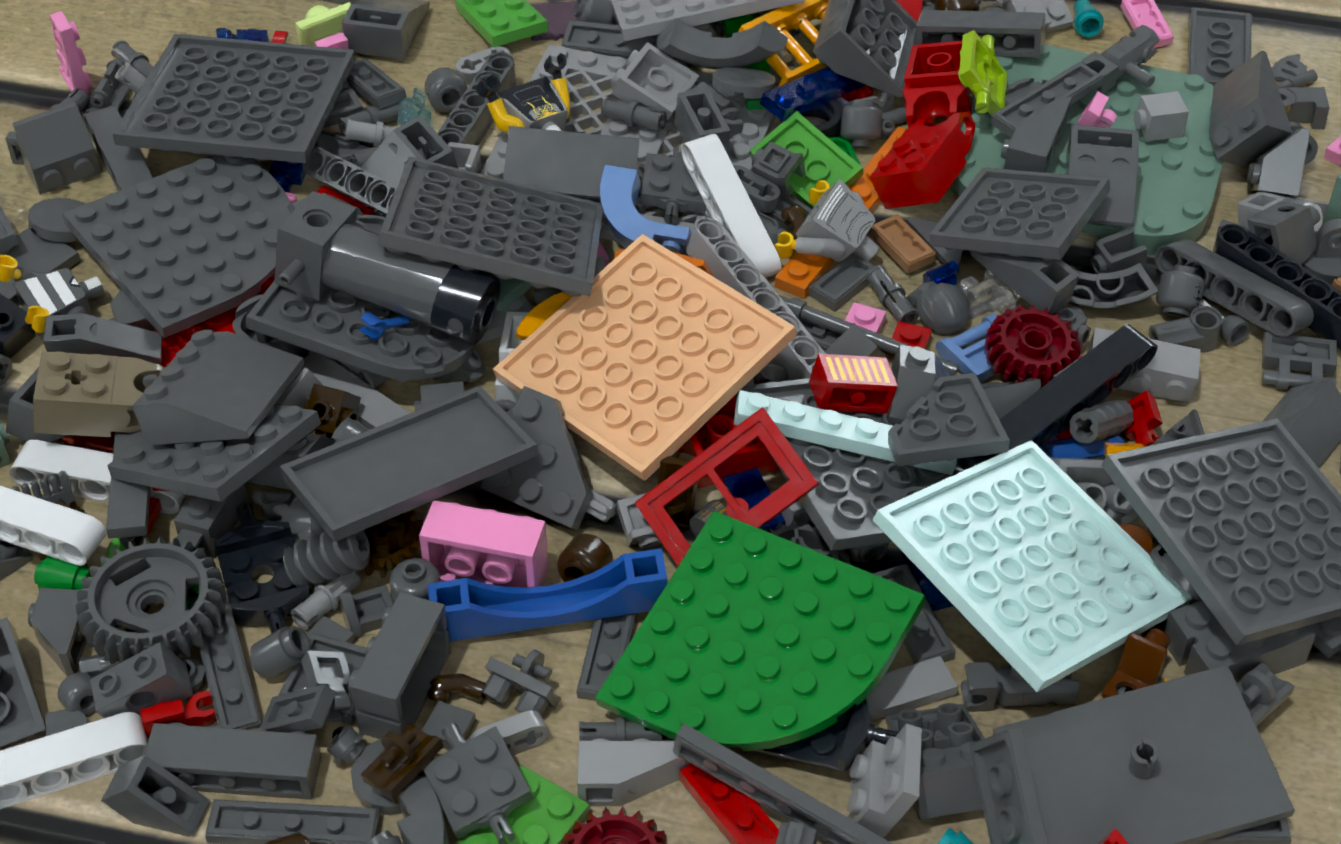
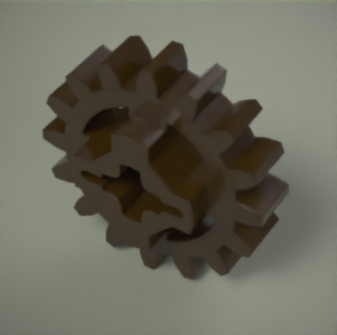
M414 510L364 529L370 544L369 564L364 568L366 576H370L377 570L381 578H385L387 571L393 570L399 563L407 559H413V557L422 558L419 534L423 527V521L416 519V512Z

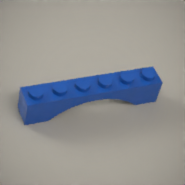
M662 548L623 554L610 564L591 574L549 586L527 588L503 587L463 578L428 584L430 601L445 604L446 630L449 633V640L457 641L650 611L666 587L668 580Z

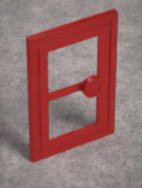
M762 407L634 503L677 566H679L691 546L664 507L706 475H709L728 502L726 507L727 515L759 529L820 484ZM759 437L790 480L750 509L749 504L744 499L732 496L714 469Z

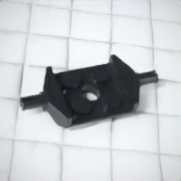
M245 503L247 512H244L243 505L240 504L236 511L241 524L214 541L234 620L246 626L266 623L267 626L269 625L272 634L282 627H286V617L291 616V610L309 598L310 593L307 584H303L300 587L294 585L284 567V549L288 547L294 549L295 545L289 522L256 520L253 506L250 503ZM261 575L273 576V578L266 583L255 582V580Z
M865 699L858 706L854 704L847 711L839 715L836 723L812 736L790 744L754 751L846 771L851 768L856 755L862 754L872 741L886 745L889 738L892 736L896 737L900 731L875 727V724H871L867 699Z

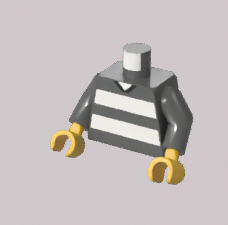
M0 255V281L10 282L14 278L13 284L20 306L27 312L25 322L32 324V329L37 332L43 343L47 316L80 313L92 315L89 301L105 295L102 284L97 276L78 283L70 269L63 268L52 272H35L23 267L16 269L18 266L16 259L9 255Z

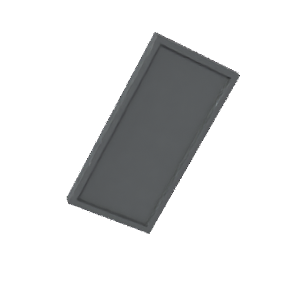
M477 386L280 466L282 479L333 542H336L538 456L537 444L481 386Z

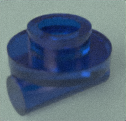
M950 261L937 268L928 270L923 274V283L933 281L936 284L948 283L957 285L956 273L959 272L957 263Z

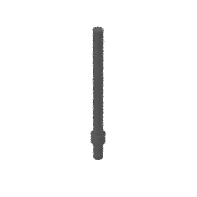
M779 295L799 321L804 319L840 334H843L853 324L809 307L806 301L796 297L789 299ZM858 326L879 349L896 355L900 344L909 346ZM938 357L950 376L957 374L958 364Z

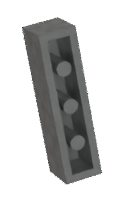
M922 10L916 25L917 44L962 41L964 34L974 30L981 39L984 35L993 36L995 39V56L1041 58L1045 44V13Z
M178 722L170 724L154 723L144 754L198 792L309 800L313 798L322 758L317 735L306 732H271L261 728L250 730L228 729L220 725L210 727L187 726Z

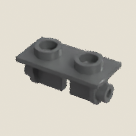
M114 59L107 63L104 77L101 79L96 90L92 91L90 95L91 103L87 106L85 113L115 105L119 111L130 88L115 78L119 68L124 65L123 61Z

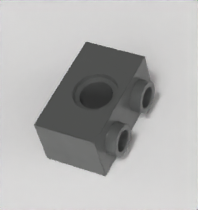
M160 642L90 679L95 710L104 718L124 712H135L141 716V709L153 707L161 702H171L179 699L183 701L193 695L186 663Z

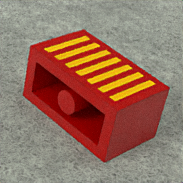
M818 354L809 379L817 407L819 409L841 412L888 414L898 387L886 357Z

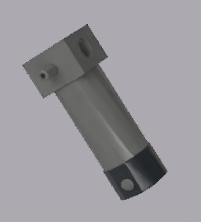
M312 191L278 227L275 283L318 301L330 288H333L432 327L434 331L470 345H476L482 339L492 321L500 296L501 283L498 278L477 270H463L457 264L450 262H430L423 259L421 255L408 252L404 254L390 252L386 247L378 245L380 234L355 225L356 207Z

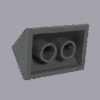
M1332 379L1291 387L1263 420L1267 421L1278 418L1316 466L1320 468L1341 442V394Z

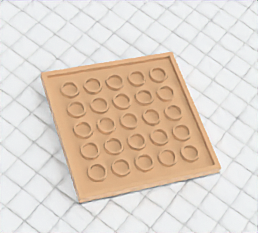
M642 234L594 277L590 296H573L496 365L493 371L497 379L521 394L523 387L526 386L561 401L565 413L563 418L566 427L646 481L660 467L662 459L668 456L671 457L797 336L794 325Z

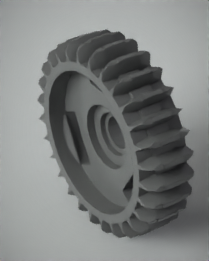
M162 536L159 537L157 543H150L145 537L143 545L134 546L129 541L128 549L122 552L114 547L115 556L110 559L101 556L102 566H91L89 570L91 577L82 578L83 589L77 591L78 602L75 604L81 632L84 634L89 646L94 647L98 656L103 657L106 655L111 664L116 663L119 659L123 662L159 642L176 656L183 653L190 658L189 648L196 646L202 649L204 646L202 637H214L213 627L221 625V615L226 612L224 602L226 600V591L221 572L216 568L213 558L207 557L203 548L195 550L191 542H187L181 547L177 537L169 544L165 543ZM191 584H198L199 597L192 609L187 610V590L191 588ZM152 602L164 604L163 608L157 613L147 614L143 612L145 606ZM126 627L140 633L125 632L117 628Z

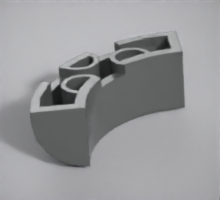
M676 19L658 35L656 46L660 51L681 62L708 69H720L724 67H746L764 61L783 50L788 37L765 20L753 28L733 33L732 37L718 38L713 37L711 32L693 28Z
M1140 263L1125 270L1110 273L1089 274L1075 270L1080 274V277L1068 303L1087 308H1117L1145 300L1159 291Z

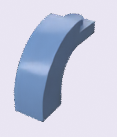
M605 165L600 183V200L607 224L617 241L624 248H627L639 236L644 234L672 252L687 254L686 248L691 237L689 227L654 222L646 219L636 210L641 189L638 171L636 169Z

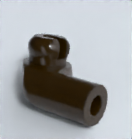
M791 205L782 211L781 218H787L784 224L792 225L793 229L790 233L793 235L794 240H797L796 232L807 216L803 208L798 205Z
M463 673L436 675L429 682L431 687L427 692V696L435 702L442 701L446 703L450 692L459 693L480 703L486 699V696L483 694L486 683Z

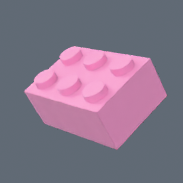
M433 500L419 534L422 559H426L435 565L439 571L440 582L469 578L478 582L503 587L527 588L543 586L549 570L545 521L529 516L522 517L500 513L491 509L484 510L453 502L446 503Z

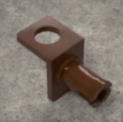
M1156 628L1148 630L1145 637L1131 633L1127 638L1118 668L1102 690L1101 697L1107 698L1119 694L1116 691L1118 686H1128L1136 690L1156 684L1167 655V648L1169 647L1167 645L1170 644L1167 634Z

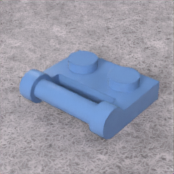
M992 313L983 318L981 324L952 339L946 337L936 343V350L942 359H949L951 362L958 364L959 370L963 374L975 373L980 383L994 376L993 366L987 365V354L984 353L986 338L963 350L962 348L985 337L988 328H990L997 315Z

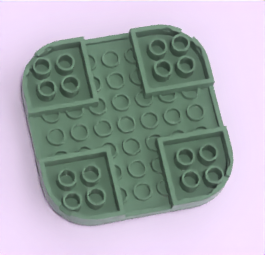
M1044 44L1041 58L996 56V58L1008 73L1007 89L1015 81L1026 78H1034V82L1042 83V80L1049 81L1078 62H1081L1090 54ZM1140 64L1138 65L1140 68L1155 77V81L1150 87H1146L1127 74H1124L1117 79L1116 86L1103 93L1109 97L1104 109H1110L1117 115L1112 126L1107 124L1109 128L1139 130V155L1133 227L1086 223L1081 232L1097 235V240L1131 228L1134 231L1133 249L1144 245L1148 249L1147 255H1155L1157 250L1164 245L1181 239H1189L1196 242L1202 236L1207 226L1224 161L1217 159L1209 134L1214 86L1196 74L1189 75ZM1097 89L1070 105L1066 127L1046 173L1066 174V153L1071 125L1077 124L1083 111L1096 95ZM1178 91L1189 111L1184 136L1146 141L1141 130L1137 129L1134 123V112L1139 108L1141 96ZM975 95L970 114L976 126L971 149L964 157L967 164L950 186L954 195L959 194V196L983 167L1004 169L1005 159L1001 158V151L1005 139L1011 140V137L990 124L991 115L988 112L980 114L975 110ZM963 123L961 128L964 134L966 131L965 123Z

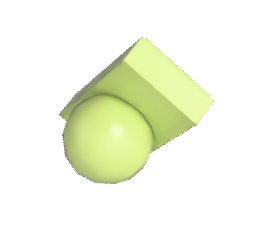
M348 2L332 9L323 5H316L309 9L305 19L295 23L299 45L315 46V41L343 32L342 21L351 3Z

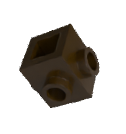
M314 383L310 398L303 408L318 412L321 424L314 429V435H321L335 440L331 437L342 421L346 418L358 421L357 411L361 397L343 390Z

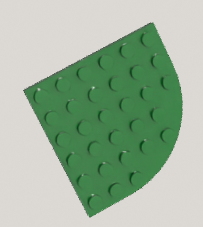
M713 511L597 693L595 700L598 706L674 740L678 731L685 723L725 747H742L743 751L769 749L790 744L812 736L837 722L839 715L847 711L854 704L858 706L866 699L890 667L926 603L925 594Z

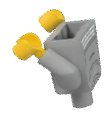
M840 179L830 188L828 182L821 180L816 183L815 188L809 189L808 200L815 206L796 232L797 240H794L791 233L785 231L778 235V242L774 245L779 258H788L793 254V250H796L798 254L818 255L831 258L836 262H842L854 251L864 260L869 261L880 248L878 244L866 235L875 222L874 215L866 208L861 195L858 192L851 191Z

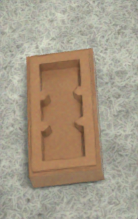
M898 214L873 224L870 228L869 234L907 274L935 262L936 252Z

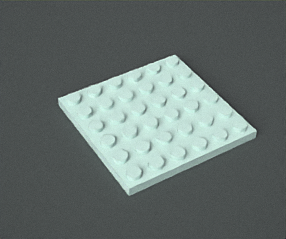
M1032 440L880 508L873 518L876 525L1036 692L1041 691L1127 641L1131 633L1139 635L1166 620L1172 610L1189 605L1193 599Z

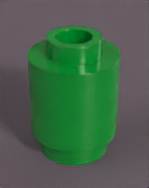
M48 556L37 565L34 573V582L38 584L39 591L40 588L80 590L83 589L82 578L91 577L90 568L87 563L79 566Z

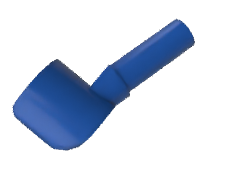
M366 312L361 316V320L367 324L364 327H360L359 331L369 338L377 340L384 334L385 330L407 325L410 323V319L402 316L381 320L373 313Z

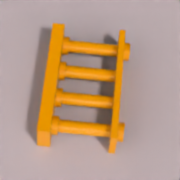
M805 0L802 3L783 6L741 25L738 32L753 28L765 20L788 37L785 48L802 66L791 70L777 54L766 59L768 64L782 78L776 90L778 98L790 93L792 84L796 86L805 81H814L833 72L817 58L813 60L788 32L792 29H800L815 45L819 31L810 21L816 18L823 20L829 0Z

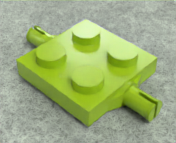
M973 30L963 35L958 76L962 85L966 88L969 87L975 95V110L980 114L988 112L992 116V114L1005 107L1004 97L1006 98L1008 73L995 56V39L993 36L984 35L981 39Z

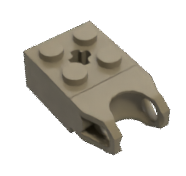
M42 351L33 397L34 433L111 437V432L131 433L141 431L133 405L142 396L144 390L151 385L143 382V378L149 374L160 375L164 367L134 357Z

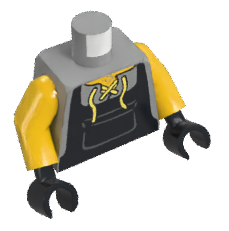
M563 53L557 56L559 66H555L552 63L551 55L544 62V69L548 74L552 75L553 80L545 76L498 93L495 92L500 88V80L494 74L487 78V84L484 79L477 84V93L483 98H488L487 106L496 127L500 131L508 134L509 126L565 131L566 120L570 116V95L566 78H562L561 70L567 64V59Z

